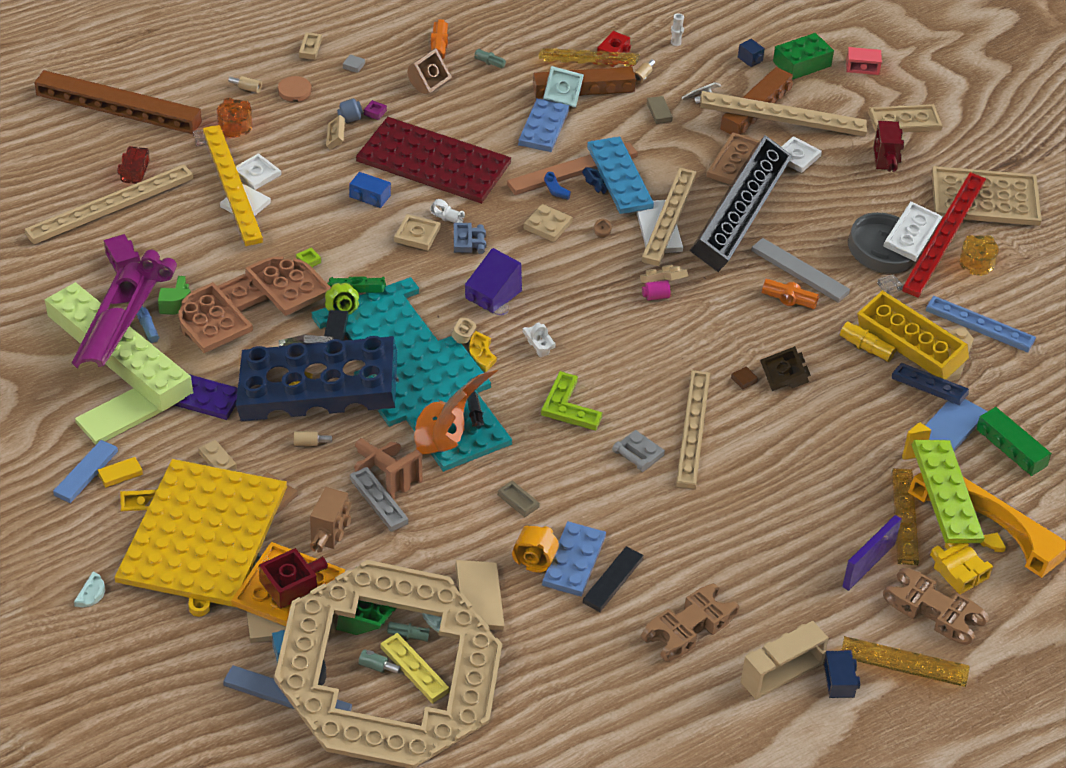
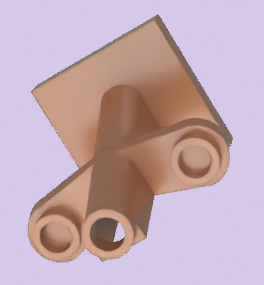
M363 438L356 441L355 447L358 453L365 457V459L355 464V472L365 467H368L370 470L374 465L386 473V491L392 499H395L397 491L401 490L405 493L410 490V483L413 481L423 482L422 453L417 449L400 460H396L393 456L397 455L401 449V445L397 442H389L385 447L378 449Z

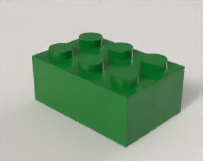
M812 33L775 46L773 63L778 68L793 74L792 80L831 67L834 50L819 35Z

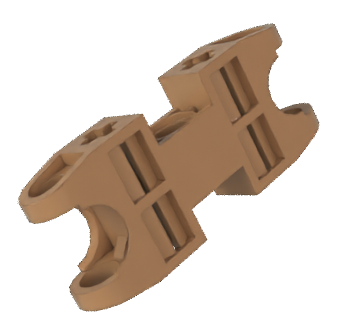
M902 568L897 573V579L903 584V587L887 586L883 591L884 599L896 610L912 619L918 613L936 622L934 631L964 645L971 644L975 638L974 632L968 625L984 626L988 621L986 611L975 602L958 593L952 599L935 590L936 581L912 569Z
M712 583L699 588L687 596L684 610L677 615L670 609H667L655 617L643 630L641 639L646 643L650 641L664 642L666 646L661 651L660 657L665 661H671L696 646L697 634L704 629L711 635H714L727 626L737 615L740 606L735 601L731 603L715 601L720 588Z

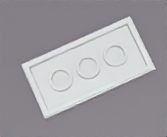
M666 200L653 201V209L636 211L645 248ZM677 224L665 253L683 252Z
M910 201L885 240L883 247L916 262L943 216Z

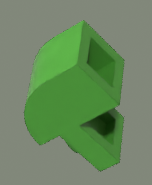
M178 276L176 288H160L158 298L159 314H179L183 299L191 293L189 284H186V276Z

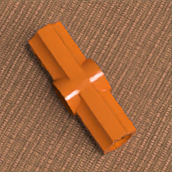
M438 19L437 22H434L433 33H431V50L437 48L441 58L445 59L448 46V23Z
M766 279L762 288L763 294L779 298L786 306L798 304L815 309L819 299V294L803 290L795 282L783 284Z

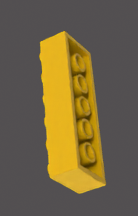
M883 290L857 313L861 328L869 329L871 333L896 347L897 352L937 377L946 380L969 358L967 343Z

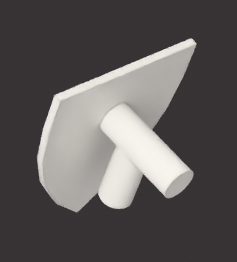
M711 83L684 95L682 99L701 94L702 91L712 92V89L720 87L721 84ZM700 96L695 97L696 104L700 103Z

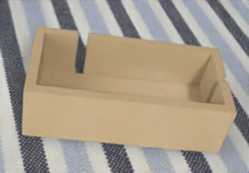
M814 621L800 625L790 633L783 634L773 642L766 643L762 649L749 652L745 656L741 684L757 700L822 665L828 644V636Z

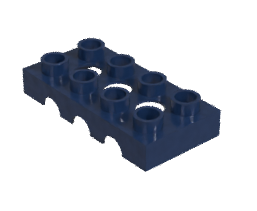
M369 336L365 339L345 341L333 339L323 343H293L288 346L267 348L256 346L251 349L242 350L236 401L240 421L268 419V414L275 410L285 411L291 417L306 416V412L312 407H322L329 414L345 413V408L354 403L362 404L368 410L395 408L397 348L394 336ZM360 360L365 363V366L360 369L358 375L350 376L343 372L344 365L350 361ZM312 364H323L327 367L318 379L307 378L304 374L306 368ZM276 367H284L289 371L282 377L281 382H270L266 378L267 373ZM373 374H376V375H377V376L374 377V378H366V377H368L369 375H373ZM332 378H339L334 382H328ZM299 381L296 385H289L292 382ZM254 385H261L258 388L250 389Z

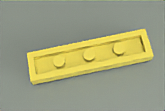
M398 633L380 643L381 649L396 665L401 667L400 670L432 704L450 693L446 683Z

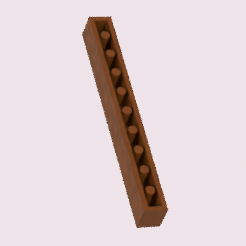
M43 70L34 82L37 96L189 134H194L202 123L200 108Z

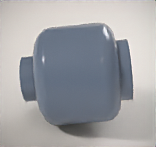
M353 98L340 103V109L337 110L338 116L341 115L345 118L346 123L361 119L363 110L360 101H356Z

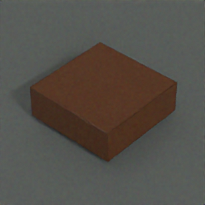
M747 366L731 374V379L742 390L758 382V377Z

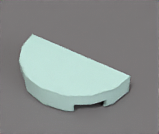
M94 571L92 572L74 601L75 607H89L98 603L103 598L105 585L99 574Z

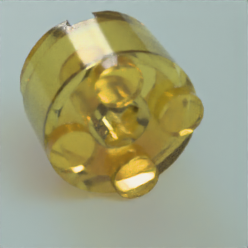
M968 235L963 242L959 258L961 268L964 270L966 268L970 271V274L977 276L987 275L992 269L994 270L999 252V247L994 238L989 235Z

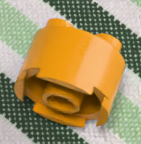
M524 526L514 545L512 556L518 565L522 563L527 566L526 570L536 573L544 572L552 564L559 548V543L553 535V530L547 526Z

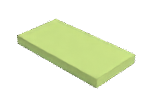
M133 388L76 417L75 422L96 445L100 440L107 441L162 411Z

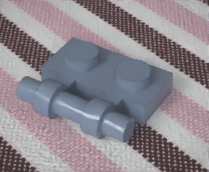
M454 223V252L472 253V248H476L479 254H483L486 248V241L484 240L486 230L484 226L479 224L477 228H472V223Z

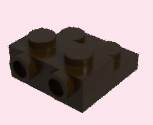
M795 346L760 360L772 391L790 385L791 389L809 382L808 377L811 374L807 365L803 366L805 359L802 352L798 353Z

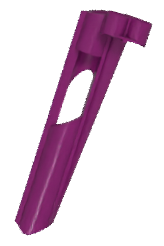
M151 249L145 251L140 263L131 262L124 268H119L72 360V364L77 369L81 363L95 362L98 367L106 364L156 282H165L172 279L177 268L175 260L172 258L160 260L158 252ZM129 303L126 310L122 308L108 309L110 304Z

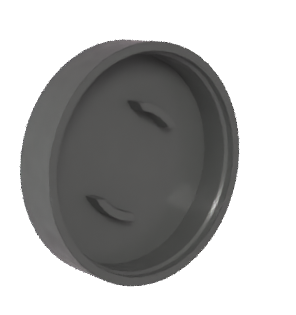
M879 212L868 213L859 217L852 225L848 237V247L855 259L867 268L881 273L894 274L910 269L915 264V261L883 247L885 240L900 218L895 215Z

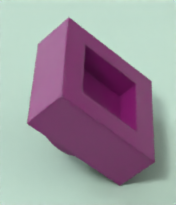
M372 100L365 107L364 115L379 120L387 111V105Z

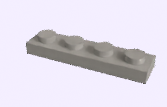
M368 467L350 474L351 482L391 532L408 524V517Z

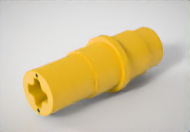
M848 321L841 329L840 336L857 346L859 350L863 349L887 362H890L896 353V347L883 341L880 337L871 333L869 329L865 330Z

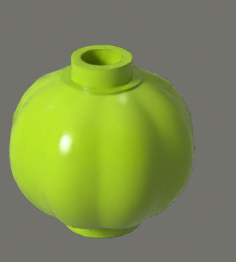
M336 283L325 293V307L328 311L336 310L333 304H336L341 311H348V314H352L359 307V293L348 283Z

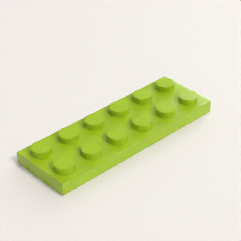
M914 440L911 445L945 543H982L985 538L950 440Z

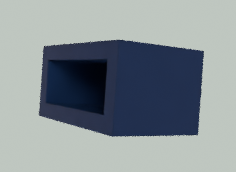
M826 651L823 665L829 698H855L856 690L860 689V677L856 676L855 673L857 671V661L853 659L852 651Z

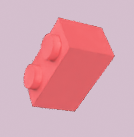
M848 47L846 72L879 75L882 63L881 50Z

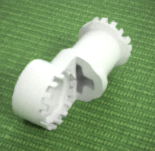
M436 199L430 206L431 213H434L433 215H436V217L442 218L443 221L463 223L462 218H464L465 212L451 209L444 200ZM436 205L440 206V208H442L443 211L439 210L436 207Z

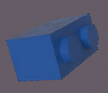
M358 172L349 184L350 198L379 208L391 196V182L362 172Z

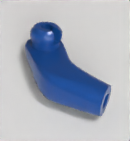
M547 172L544 181L550 193L555 197L569 200L571 191L558 184L553 172Z

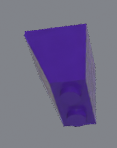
M495 248L491 249L465 283V298L483 309L495 313L522 291L521 262Z

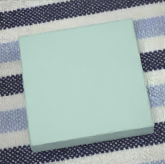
M551 66L543 99L576 108L584 75Z

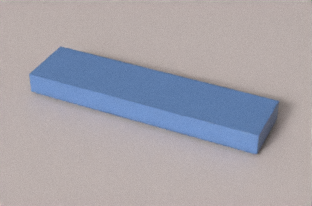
M100 440L53 490L54 496L71 503L98 474V469L103 468L115 456L118 448Z

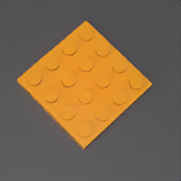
M271 542L232 598V606L286 626L291 604L282 609L278 607L259 581L258 565L292 549ZM300 553L307 563L316 560L314 557ZM327 563L328 569L316 573L317 587L335 580V577L344 573L345 569Z

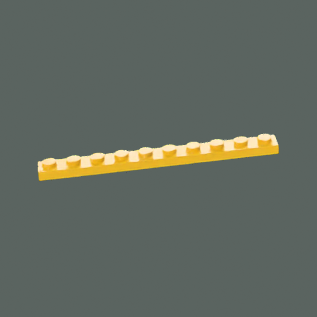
M220 125L203 128L204 137L245 246L263 243L262 234Z

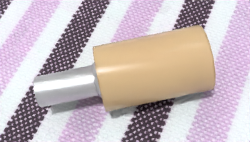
M653 59L648 63H643L634 72L636 83H642L652 72V66L655 64Z
M243 76L240 79L229 77V83L237 84L239 89L251 91L252 93H259L261 90L262 82Z
M294 431V446H318L319 442H332V436H320L318 432Z

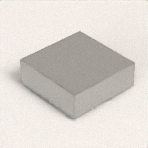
M349 55L343 63V69L358 73L365 65V59Z

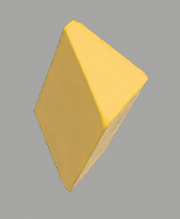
M920 422L908 431L902 459L916 458L911 444L914 440H929L930 428Z
M157 490L120 491L121 511L147 510L149 506L145 505L154 497Z

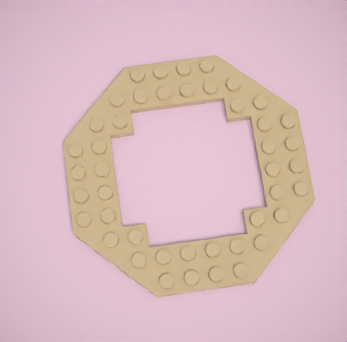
M366 560L360 563V566L340 574L325 585L324 583L311 590L308 595L292 601L274 681L326 752L405 768H416L489 723L502 643L490 632L489 626L482 617L475 613L471 603L463 593L457 590L454 586L455 583L450 577ZM358 600L442 617L439 635L459 639L447 710L425 706L422 725L420 726L336 709L339 689L318 685L333 614L355 618Z

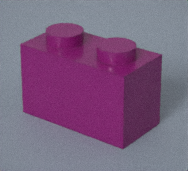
M125 234L104 240L105 254L116 274L119 268H124L128 263L140 262L139 253L134 251L132 241L128 240Z

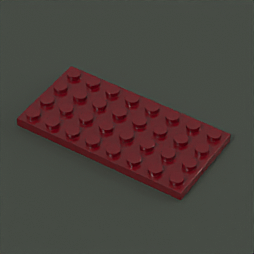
M387 116L356 155V162L482 204L511 164V157Z

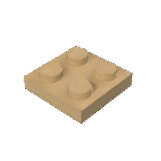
M542 204L524 223V229L555 242L572 223L573 217Z
M407 214L394 236V242L428 251L441 228V223Z

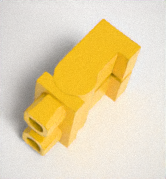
M945 543L946 551L940 546L932 548L930 556L935 561L933 568L937 572L939 571L958 594L961 595L989 579L993 566L988 561L983 562L976 552L968 546V543Z

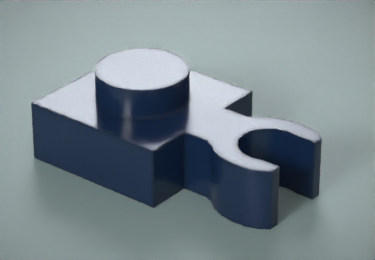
M585 167L582 173L585 176L586 182L594 185L597 193L601 191L605 194L608 189L599 171Z

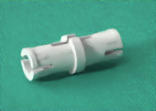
M680 13L674 14L673 26L671 27V44L674 46L681 45V37L684 32V15Z

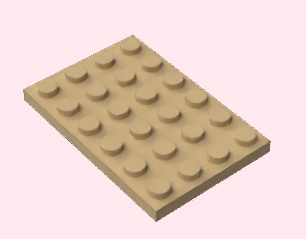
M932 167L935 213L944 217L968 174L971 172L986 178V181L964 220L1030 226L1041 225L1042 218L1036 175Z

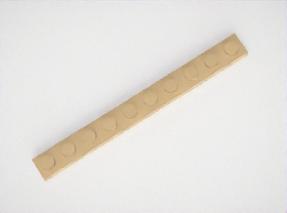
M702 91L700 95V108L864 137L867 133V121L864 119Z
M183 164L25 228V235L33 244L39 243L193 180V174Z

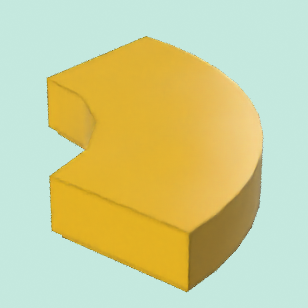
M475 331L470 338L469 353L481 370L487 372L495 364L497 357L488 348L491 344V338Z

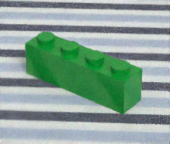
M994 407L979 416L976 430L1030 476L1048 466L1052 453L1000 409Z

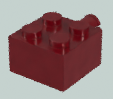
M878 121L873 145L876 169L889 172L892 170V172H895L898 169V163H901L900 151L904 149V140H901L903 130L900 129L899 121Z
M296 548L258 565L259 581L280 609L290 605L293 600L308 595L311 590L317 588L316 573L328 569L327 561L323 556L307 563Z

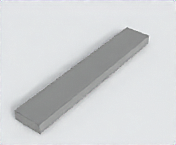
M764 238L752 246L751 251L838 303L850 292V289Z

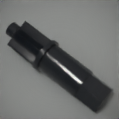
M474 391L467 399L470 412L469 417L471 418L472 427L480 429L481 425H484L483 412L480 408L478 394Z

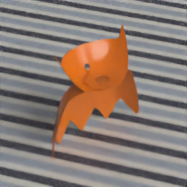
M498 370L477 375L450 397L447 403L439 400V402H432L423 409L417 419L414 433L416 449L422 455L447 451L458 446L457 442H460L465 430L463 413L466 400ZM452 423L456 426L454 434L448 432Z

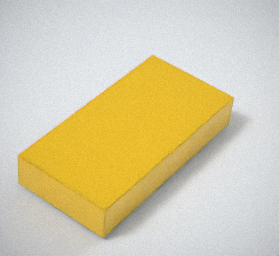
M132 457L98 469V475L106 488L143 475V470L136 457Z

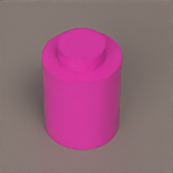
M668 280L646 282L645 286L642 287V295L646 297L647 301L670 298L671 292Z

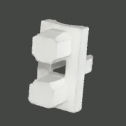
M536 323L532 327L523 328V333L528 339L527 341L530 345H533L539 357L549 355L550 349L555 348L556 344L549 336L548 329L544 324Z

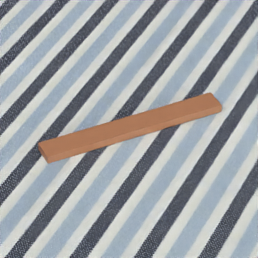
M630 142L624 144L631 159L636 158L638 152ZM590 154L507 180V185L514 195L547 186L544 181L547 172H553L557 181L560 182L582 175L585 167L597 170L598 168Z

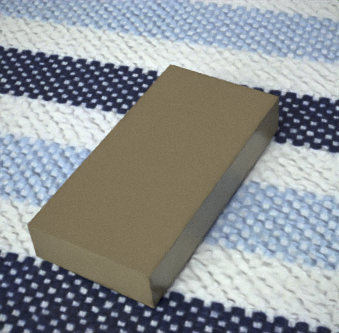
M663 96L647 98V105L656 124L672 122L673 117Z
M514 481L509 482L498 490L497 495L523 517H527L540 506L537 500Z

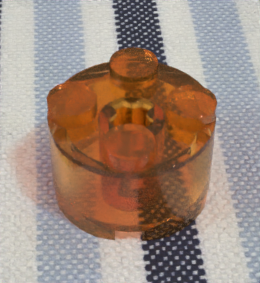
M226 98L218 106L217 120L223 135L237 138L240 137V134L245 133L246 135L250 133L253 127L250 102Z

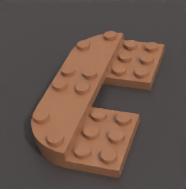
M284 257L264 259L246 267L245 274L218 286L212 282L187 295L183 299L179 310L180 329L184 336L188 335L199 349L206 353L253 331V325L240 311L269 298L287 316L325 298V293L331 287L310 265L302 260L294 258L292 261L284 259Z

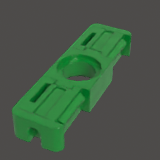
M330 277L329 282H327L330 287L336 283H348L358 293H382L386 287L385 277Z

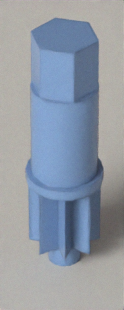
M142 306L137 313L139 322L148 340L151 343L157 342L159 335L152 322V317L148 309Z

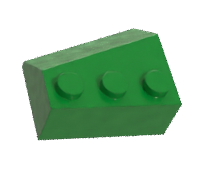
M358 600L355 618L339 615L336 630L353 635L377 630L397 608Z

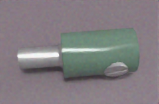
M364 649L359 657V665L382 673L385 670L399 673L401 668L398 665L389 663L388 657L376 654L370 650Z

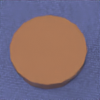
M291 76L282 79L278 84L279 96L286 101L293 102V100H298L300 102L311 95L312 86L306 78Z

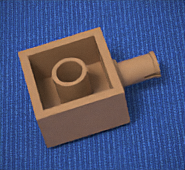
M325 487L310 515V548L314 552L317 547H319L318 553L322 552L324 546L334 549L337 542H341L344 529L349 527L351 522V516L349 515L351 508L349 493Z

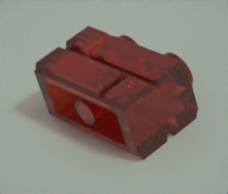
M129 146L126 153L122 154V164H119L117 169L122 182L137 184L143 181L150 161L148 148L139 147L138 149L137 147Z

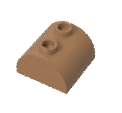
M437 48L412 63L407 70L411 84L417 91L423 94L431 93L452 78Z

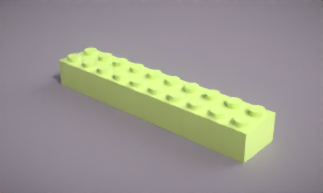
M76 282L45 299L48 317L81 344L101 303ZM129 326L105 365L162 412L188 395L193 394L191 376Z

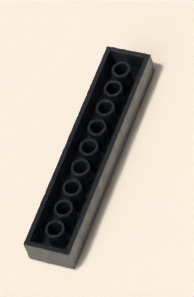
M765 135L752 150L691 247L690 252L719 272L732 257L792 158V155Z

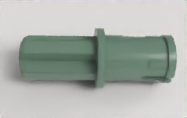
M481 49L475 51L474 55H477L474 56L475 59L484 61L487 65L504 68L506 61L503 58Z
M389 622L387 633L391 635L398 633L402 637H407L406 640L412 638L428 642L430 628L412 626V623L406 625Z

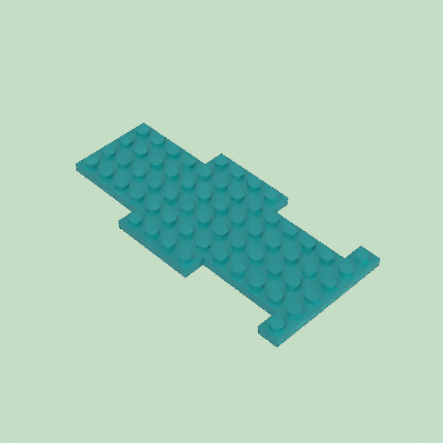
M409 277L387 285L382 293H364L359 295V307L352 314H349L345 335L348 340L365 339L369 336H394L397 348L395 408L379 409L377 411L389 427L407 421L415 432L417 419L426 406L432 402H439V400L447 403L450 397L460 388L484 372L465 347L457 343L452 336L439 341L436 339L406 299L419 294V287ZM333 304V307H334L336 310H339V308L337 307V305H336V304ZM326 307L311 312L312 319L319 329L325 328L329 314ZM360 370L355 371L354 375H358ZM376 374L369 375V376L366 377V378H374V377H376L377 375H376ZM487 379L475 392L478 394L490 389V380ZM479 394L478 399L483 412L484 425H481L480 429L472 427L468 402L466 400L463 413L465 430L460 442H457L458 446L447 451L430 453L443 472L512 445V438ZM454 423L448 429V432L451 434L456 432Z

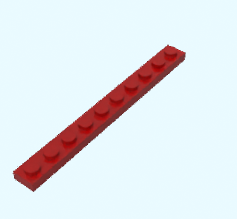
M971 172L968 174L902 289L903 292L917 298L920 297L984 186L986 178Z

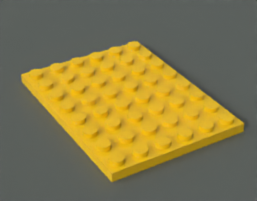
M172 459L114 577L115 583L234 607L231 600L254 565L287 489V481Z

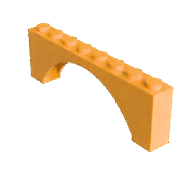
M920 472L914 476L908 493L922 502L931 501ZM963 477L974 510L994 520L1015 538L1025 555V567L1042 578L1065 560L1066 541Z

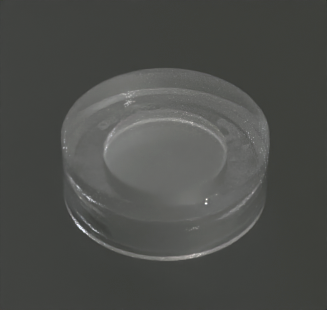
M505 302L492 315L499 318L507 316L509 314V305Z

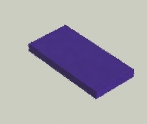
M897 515L893 516L848 560L843 588L849 591L895 546L902 518Z

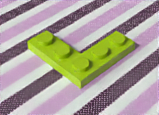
M560 371L542 407L541 415L596 431L603 412L568 403L577 384L578 376Z

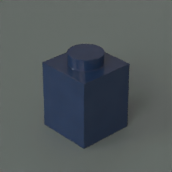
M749 39L739 44L738 58L748 66L753 67L763 62L765 48L753 39Z

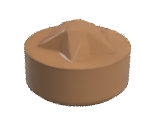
M607 219L597 220L593 228L594 233L598 237H607L612 230L610 221Z

